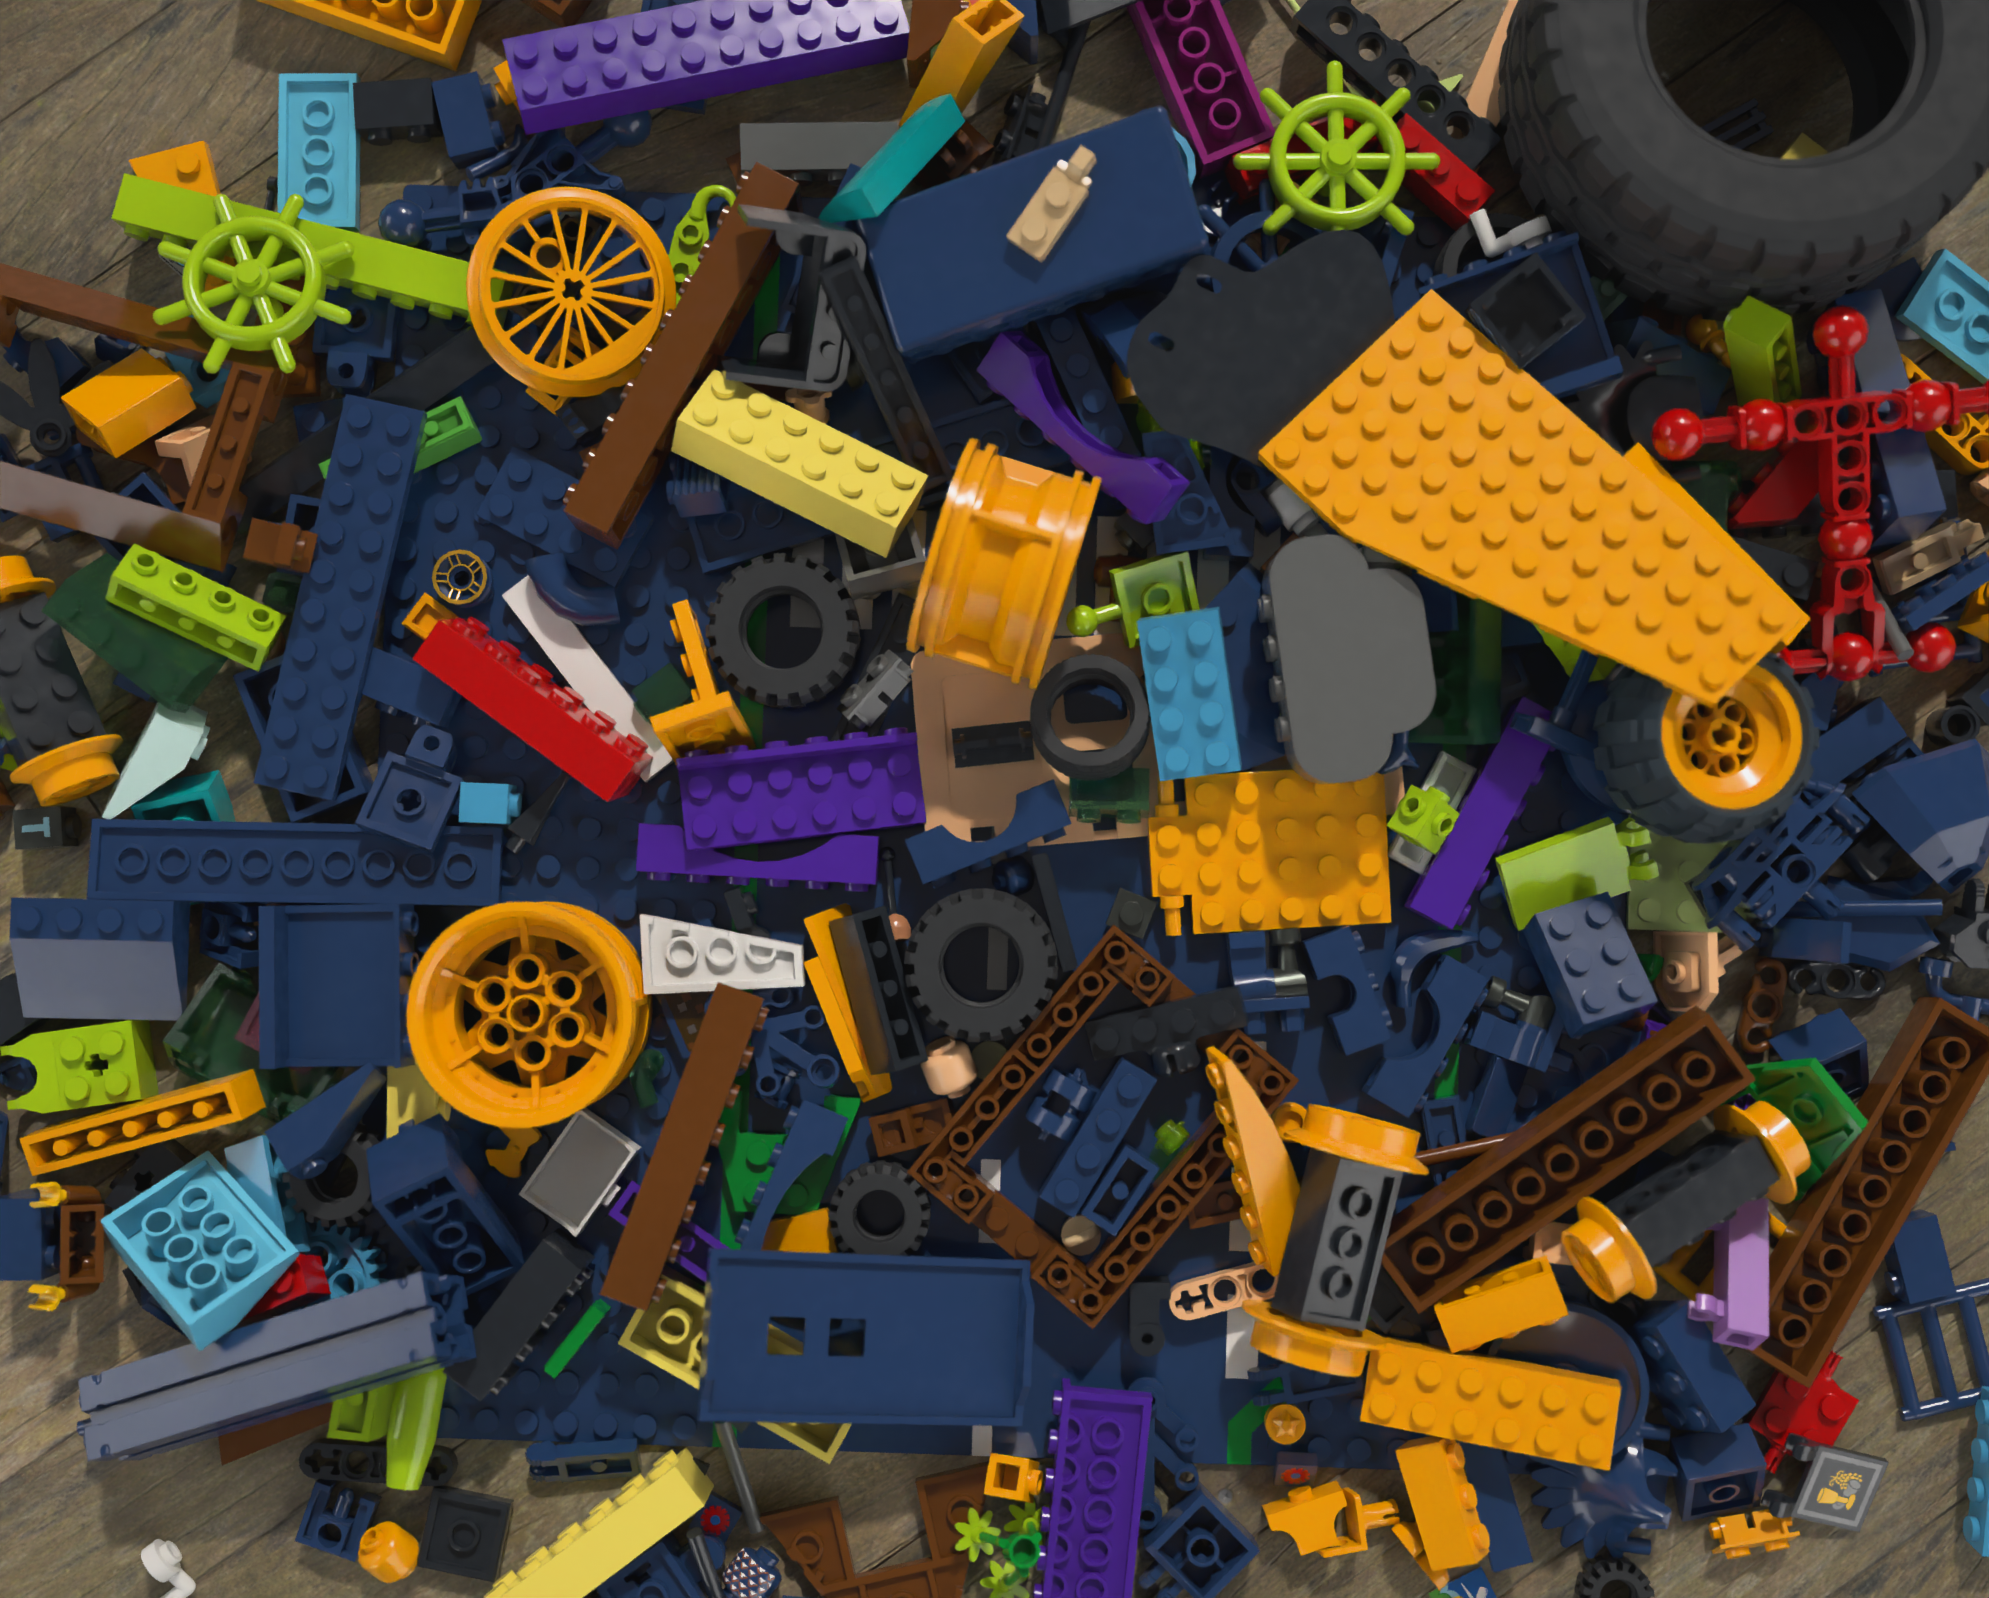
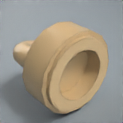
M1076 1214L1075 1218L1069 1217L1064 1222L1061 1238L1063 1245L1069 1252L1082 1256L1090 1254L1097 1248L1100 1243L1101 1233L1097 1224L1082 1214Z

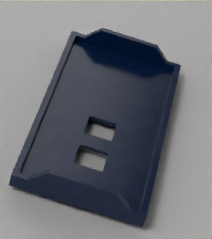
M708 1248L697 1419L699 1421L1023 1426L1024 1403L1031 1387L1035 1303L1030 1285L1031 1261ZM769 1317L805 1318L802 1355L767 1354ZM831 1318L865 1320L862 1356H828Z

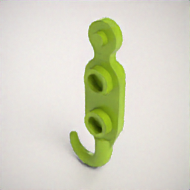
M710 185L701 189L692 201L691 208L674 231L668 257L672 265L676 284V306L681 299L679 290L682 282L688 274L694 275L700 264L698 262L700 250L704 243L710 240L706 215L708 203L715 197H721L727 200L731 207L736 199L734 193L722 185Z

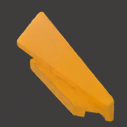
M844 903L803 919L818 954V957L803 963L852 1082H855L861 1100L864 1103L889 1093L892 1090V1083L889 1073L871 1075L828 922L852 915L850 905Z

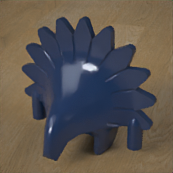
M1644 1417L1633 1439L1621 1451L1611 1457L1610 1471L1588 1466L1562 1468L1547 1464L1531 1468V1477L1545 1485L1530 1496L1534 1505L1549 1507L1541 1519L1543 1528L1562 1527L1560 1544L1564 1548L1570 1547L1582 1539L1584 1553L1589 1559L1594 1558L1605 1544L1612 1557L1622 1559L1624 1552L1649 1556L1651 1553V1540L1631 1537L1629 1535L1634 1528L1668 1529L1672 1509L1665 1505L1666 1487L1669 1476L1676 1477L1678 1470L1673 1459L1643 1448V1438L1668 1442L1670 1439L1669 1425L1645 1422Z

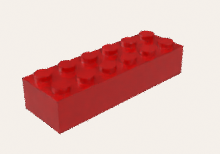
M456 617L455 619H439L412 658L414 661L606 802L629 795L641 778L640 775L653 759L651 755L645 752L649 746L642 739L631 733L625 737L615 730L614 727L617 723L613 718L600 710L592 713L583 705L585 699L579 693L569 687L562 689L551 681L553 675L538 664L533 663L530 666L519 658L521 652L515 646L504 640L498 642L487 634L489 628L473 617L468 619Z

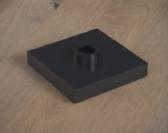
M445 1485L434 1486L417 1567L495 1583L499 1574L514 1500Z

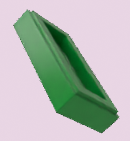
M601 1299L596 1300L545 1364L544 1371L555 1379L564 1370L611 1307Z

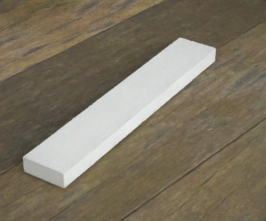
M529 575L502 595L574 691L585 699L584 704L592 713H595L596 710L606 713L616 721L615 730L625 737L631 733L642 739L649 746L645 752L651 755L653 759L640 775L644 782H648L674 762L655 734L650 721L572 621L557 616L538 598Z

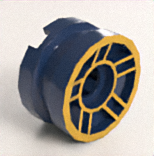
M460 549L449 551L439 558L433 568L432 581L434 589L441 598L456 607H477L486 601L492 592L494 578L491 568L486 561L470 551ZM464 571H466L470 577L469 582L465 586H460V584L455 582V579L460 578Z

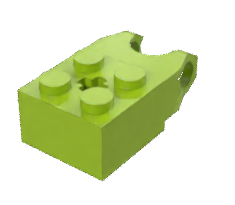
M127 1020L37 1033L28 1036L14 1045L0 1047L1 1056L23 1057L31 1061L37 1071V1082L34 1088L26 1095L7 1101L8 1110L26 1109L43 1114L141 1100L159 1095L149 1020ZM104 1060L108 1061V1069L104 1067Z

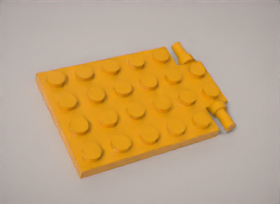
M1293 769L1231 772L1184 778L1186 815H1179V804H1174L1173 780L1160 781V777H1157L1159 804L1155 805V816L1147 817L1152 897L1160 896V908H1164L1166 936L1182 935L1180 908L1184 907L1183 895H1190L1193 934L1392 923L1384 775L1376 772L1361 780L1332 784L1310 782L1298 775Z

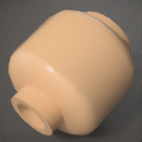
M952 1036L942 1037L929 1043L925 1047L929 1061L920 1063V1066L931 1091L937 1095H948L950 1099L958 1098L970 1091L969 1085L974 1082L978 1074L977 1066L968 1045L962 1040H955Z

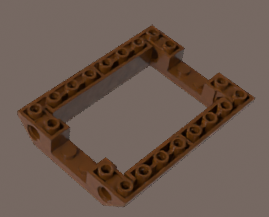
M0 263L1 346L8 348L11 346L17 329V325L14 323L19 309L26 313L204 363L215 341L200 327L195 318L187 316L165 325H158L153 320V313L160 308ZM289 346L295 361L298 349L296 347ZM230 348L220 367L230 372L182 513L0 461V509L128 546H132L135 543L159 555L223 573L248 501V497L239 491V487L262 420L274 424L290 373L281 371L272 349L245 351Z
M1114 924L1041 1010L1042 1013L1035 1021L1031 1022L907 1171L908 1174L966 1223L970 1224L972 1222L1015 1259L1031 1261V1277L1092 1329H1094L1232 1162L1223 1145V1138L1227 1136L1225 1126L1220 1122L1215 1109L1139 1199L1116 1236L1110 1234L1086 1264L1075 1254L1069 1252L1062 1243L967 1163L1118 982L1123 984L1149 1007L1152 1004L1195 995L1174 974ZM1238 1028L1202 1036L1197 1040L1198 1048L1206 1055V1049L1214 1046L1232 1061L1254 1090L1269 1116L1299 1081L1297 1077Z

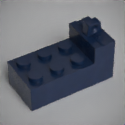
M441 1113L418 1124H415V1121L411 1119L398 1126V1134L366 1149L372 1204L426 1272L437 1273L439 1277L444 1275L463 1277L467 1297L522 1268L524 1261L518 1233L463 1161L460 1139L450 1128Z

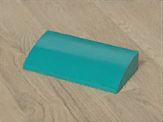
M947 94L937 97L918 108L821 212L819 219L835 223L878 217L965 122L952 95Z

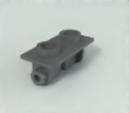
M889 649L884 655L880 654L871 661L867 668L868 673L858 685L853 684L844 692L840 700L841 704L836 708L861 731L866 725L870 727L888 707L878 698L880 693L883 691L894 700L911 681L909 676L913 673V670Z

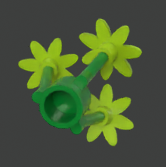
M1034 1500L1033 1503L1025 1502L1024 1510L1017 1505H1009V1511L1017 1520L1006 1523L1004 1530L1007 1532H1019L1010 1535L1007 1539L998 1537L1001 1533L999 1528L988 1527L993 1516L990 1510L982 1514L979 1519L976 1510L970 1508L967 1515L969 1524L963 1522L955 1524V1529L962 1535H965L955 1544V1549L962 1551L969 1547L968 1556L971 1562L976 1561L980 1549L986 1554L992 1555V1545L1002 1548V1553L1006 1560L1004 1568L1002 1569L997 1562L990 1561L989 1568L994 1577H986L980 1580V1584L983 1587L994 1589L989 1598H1014V1595L1018 1598H1029L1030 1596L1029 1592L1019 1584L1029 1578V1568L1038 1561L1040 1556L1039 1545H1042V1535L1039 1532L1042 1507L1036 1510Z

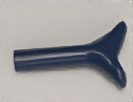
M520 124L515 126L514 138L510 147L467 167L465 171L469 180L474 182L477 178L482 179L511 165L512 161L529 142L527 141L524 128Z
M1410 730L1393 734L1390 755L1385 764L1377 771L1379 774L1384 775L1393 772L1401 766L1409 769L1420 768L1419 763L1413 757L1408 747Z

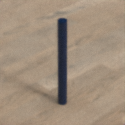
M1942 899L1843 901L1845 906L1841 911L1837 908L1834 909L1838 913L1835 917L1942 915L1943 913ZM1797 901L1783 917L1822 916L1808 902Z

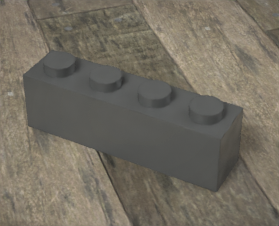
M897 122L740 123L741 174L745 171L750 173L757 161L799 183V187L809 186L813 181H828L830 185L840 186L850 163L862 168L897 131Z

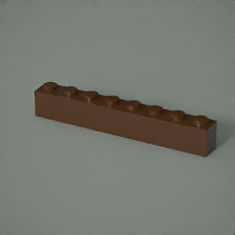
M717 982L600 1295L644 1311L648 1310L652 1301L659 1304L668 1281L661 1278L666 1262L674 1264L682 1244L681 1240L676 1239L680 1224L689 1225L697 1204L696 1201L690 1200L695 1184L704 1185L712 1164L705 1161L710 1145L718 1147L726 1124L719 1122L724 1107L732 1109L737 1098L740 1085L734 1084L739 1068L747 1070L755 1047L748 1045L753 1030L761 1032L767 1018L769 1009L762 1007L765 1001L764 998Z

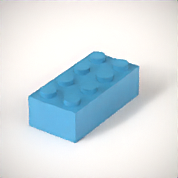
M1220 607L1145 617L1137 620L1160 781L1241 771L1242 761Z

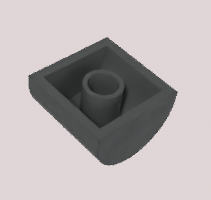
M912 517L887 558L835 533L853 600L861 598L866 600L875 599L883 592L898 588L912 589L921 582L926 560Z

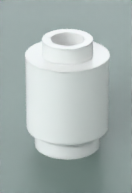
M1280 479L1267 489L1266 492L1269 495L1267 498L1268 503L1277 512L1283 525L1289 532L1294 531L1298 536H1301L1319 522L1312 512V508Z

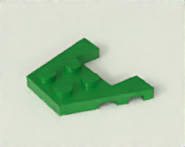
M1816 1057L1746 1065L1756 1080L1722 1104H1728L1749 1093L1756 1102L1764 1101L1777 1108L1794 1125L1807 1146L1811 1160L1809 1169L1795 1178L1797 1194L1794 1201H1798L1813 1183L1823 1175L1833 1161L1863 1131L1868 1121Z
M739 1090L733 1108L724 1107L719 1122L726 1124L718 1146L735 1211L755 1212L757 1206L751 1204V1200L759 1181L767 1183L773 1171L772 1167L767 1166L772 1150L776 1143L784 1145L788 1134L742 1132L740 1127L743 1090ZM824 1096L825 1109L848 1118L833 1156L829 1158L821 1155L806 1167L783 1195L774 1211L775 1214L799 1215L818 1210L860 1106L861 1097Z

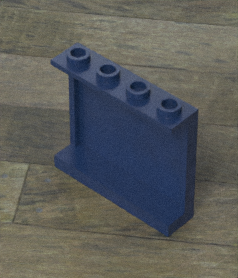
M1566 231L1553 233L1543 238V244L1528 250L1526 245L1511 248L1502 254L1503 258L1491 263H1487L1486 259L1472 262L1463 267V273L1448 277L1447 273L1439 274L1425 280V286L1418 288L1420 299L1432 289L1478 329L1464 312L1468 305L1537 252L1587 317L1522 369L1557 400L1619 379L1623 374L1619 356L1615 357L1578 245L1579 236L1577 232L1569 235L1566 234Z
M414 904L259 906V1069L364 1066L369 1062L375 1066H394V1068L415 1065V1057L407 1028L408 997L412 980L419 966V957L415 952L414 936L417 935L419 930L418 914L414 912Z

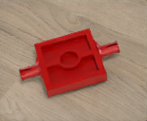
M1830 1351L1810 1388L1789 1379L1775 1370L1758 1398L1756 1406L1753 1407L1744 1422L1749 1423L1751 1428L1763 1434L1771 1444L1764 1456L1767 1464L1766 1469L1771 1473H1776L1786 1454L1793 1456V1450L1784 1447L1787 1436L1790 1433H1796L1815 1442L1833 1446L1858 1404L1859 1400L1840 1389L1837 1383L1831 1379L1838 1364L1843 1359V1357L1835 1352Z

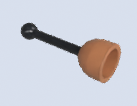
M884 847L880 850L879 857L884 862L889 920L895 941H908L911 935L910 924L905 917L897 913L892 860L895 857V852L890 847Z

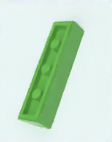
M461 396L426 412L428 415L414 473L482 441V436ZM330 459L318 464L325 480Z

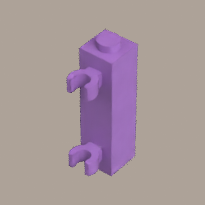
M1764 1198L1746 1202L1736 1209L1737 1214L1733 1218L1723 1223H1715L1707 1229L1714 1230L1713 1296L1697 1293L1696 1302H1688V1318L1696 1321H1713V1342L1754 1350L1769 1337V1199Z

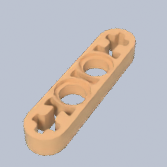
M1254 1262L1175 1284L1171 1288V1297L1168 1299V1304L1176 1317L1182 1320L1197 1319L1241 1307L1244 1300L1264 1301L1274 1298L1279 1275L1274 1276V1283L1269 1289L1265 1291L1257 1290L1252 1285V1277L1256 1271L1265 1268L1261 1264L1256 1265ZM1223 1279L1232 1281L1236 1286L1235 1295L1228 1301L1218 1300L1213 1292L1215 1284ZM1206 1284V1293L1212 1305L1205 1307L1203 1298L1191 1302L1192 1309L1185 1311L1182 1305H1175V1301L1181 1299L1180 1292L1187 1290L1190 1296H1197L1202 1294L1199 1286Z

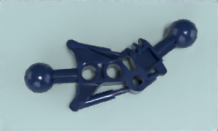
M647 110L603 119V126L576 147L566 138L565 127L535 133L512 161V168L506 176L488 177L485 187H483L480 178H477L473 182L472 189H470L466 180L461 181L458 188L459 205L423 210L411 200L398 199L389 202L379 215L378 226L381 237L386 241L415 248L420 246L427 238L428 233L464 229L466 243L470 250L473 251L486 226L501 210L515 200L535 190L554 187H580L607 194L617 200L622 199L626 195L622 179L619 176L600 172L592 164L617 145L634 148L644 143L651 132V114ZM571 166L569 170L561 172L563 168ZM512 192V200L503 203L502 197ZM547 214L529 222L539 237V228L553 222L552 215ZM522 226L506 243L518 251H524L532 248L535 242Z

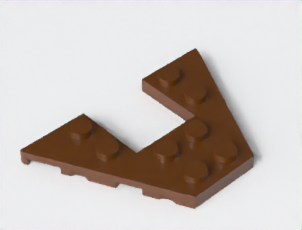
M989 1461L916 1478L915 1483L931 1557L856 1574L839 1495L764 1512L760 1515V1521L763 1525L766 1524L784 1546L788 1556L798 1563L807 1579L821 1596L826 1598H961L970 1562L968 1556L969 1547L962 1551L955 1549V1544L958 1540L965 1536L955 1529V1524L958 1522L969 1524L967 1515L970 1508L976 1510L979 1519L982 1516L986 1499L984 1489Z

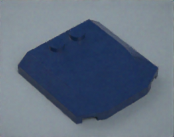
M1250 562L1204 608L1220 607L1242 761L1241 772L1285 755L1284 742H1277L1274 729V719L1280 717L1278 702L1272 703L1269 694L1268 679L1274 676L1272 662H1265L1262 641L1268 636L1267 623H1260L1257 611V599H1261L1263 574ZM1143 674L1140 678L1146 683L1145 674Z

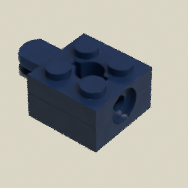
M672 1531L596 1587L602 1598H708L689 1542L682 1547ZM705 1532L703 1534L715 1569L718 1571L726 1557V1546L723 1539L717 1534Z

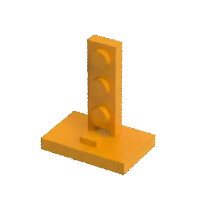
M686 599L672 604L676 619L670 620L676 641L678 643L684 642L687 652L680 655L688 678L694 676L697 688L691 690L693 703L650 717L655 734L675 763L676 759L685 758V752L692 750H708L709 755L725 753L724 749L726 747L747 745L749 750L756 748L752 732L728 691L719 693L698 620L690 603Z

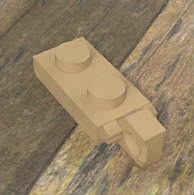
M1080 146L1068 164L1060 160L1056 167L1052 168L1007 234V239L1042 263L1089 195L1088 189L1092 184V180L1087 175L1097 161L1095 154Z
M1969 519L1957 524L1953 521L1941 523L1923 532L1916 540L1905 541L1873 557L1872 560L1882 592L1894 595L1961 562L1960 557L1965 554L1963 548L1984 538L1981 524L1971 522Z

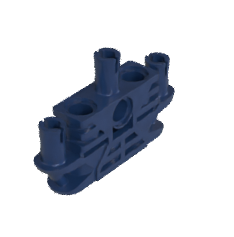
M1809 780L1803 791L1809 792L1815 797L1808 803L1803 802L1799 798L1801 793L1792 797L1794 803L1775 821L1764 828L1754 829L1753 832L1743 838L1730 840L1692 883L1693 891L1701 890L1703 904L1707 912L1705 924L1708 929L1717 926L1744 952L1754 945L1750 940L1758 941L1761 933L1755 930L1734 910L1736 906L1746 908L1744 913L1748 917L1756 918L1754 923L1762 928L1774 927L1801 897L1825 921L1831 920L1838 914L1834 910L1835 908L1839 911L1843 909L1845 903L1835 896L1819 878L1852 844L1853 840L1849 836H1839L1843 831L1838 826H1829L1832 820L1824 813L1827 811L1851 836L1864 828L1860 825L1861 822L1867 825L1870 821V816L1865 814L1843 793L1846 789V784L1837 782L1831 785L1818 780L1815 782ZM1784 850H1786V851L1789 852L1790 854H1781V853H1782ZM1791 862H1795L1799 869L1798 877L1793 882L1789 880L1786 873L1787 867ZM1716 881L1725 887L1720 896L1715 894L1712 886Z

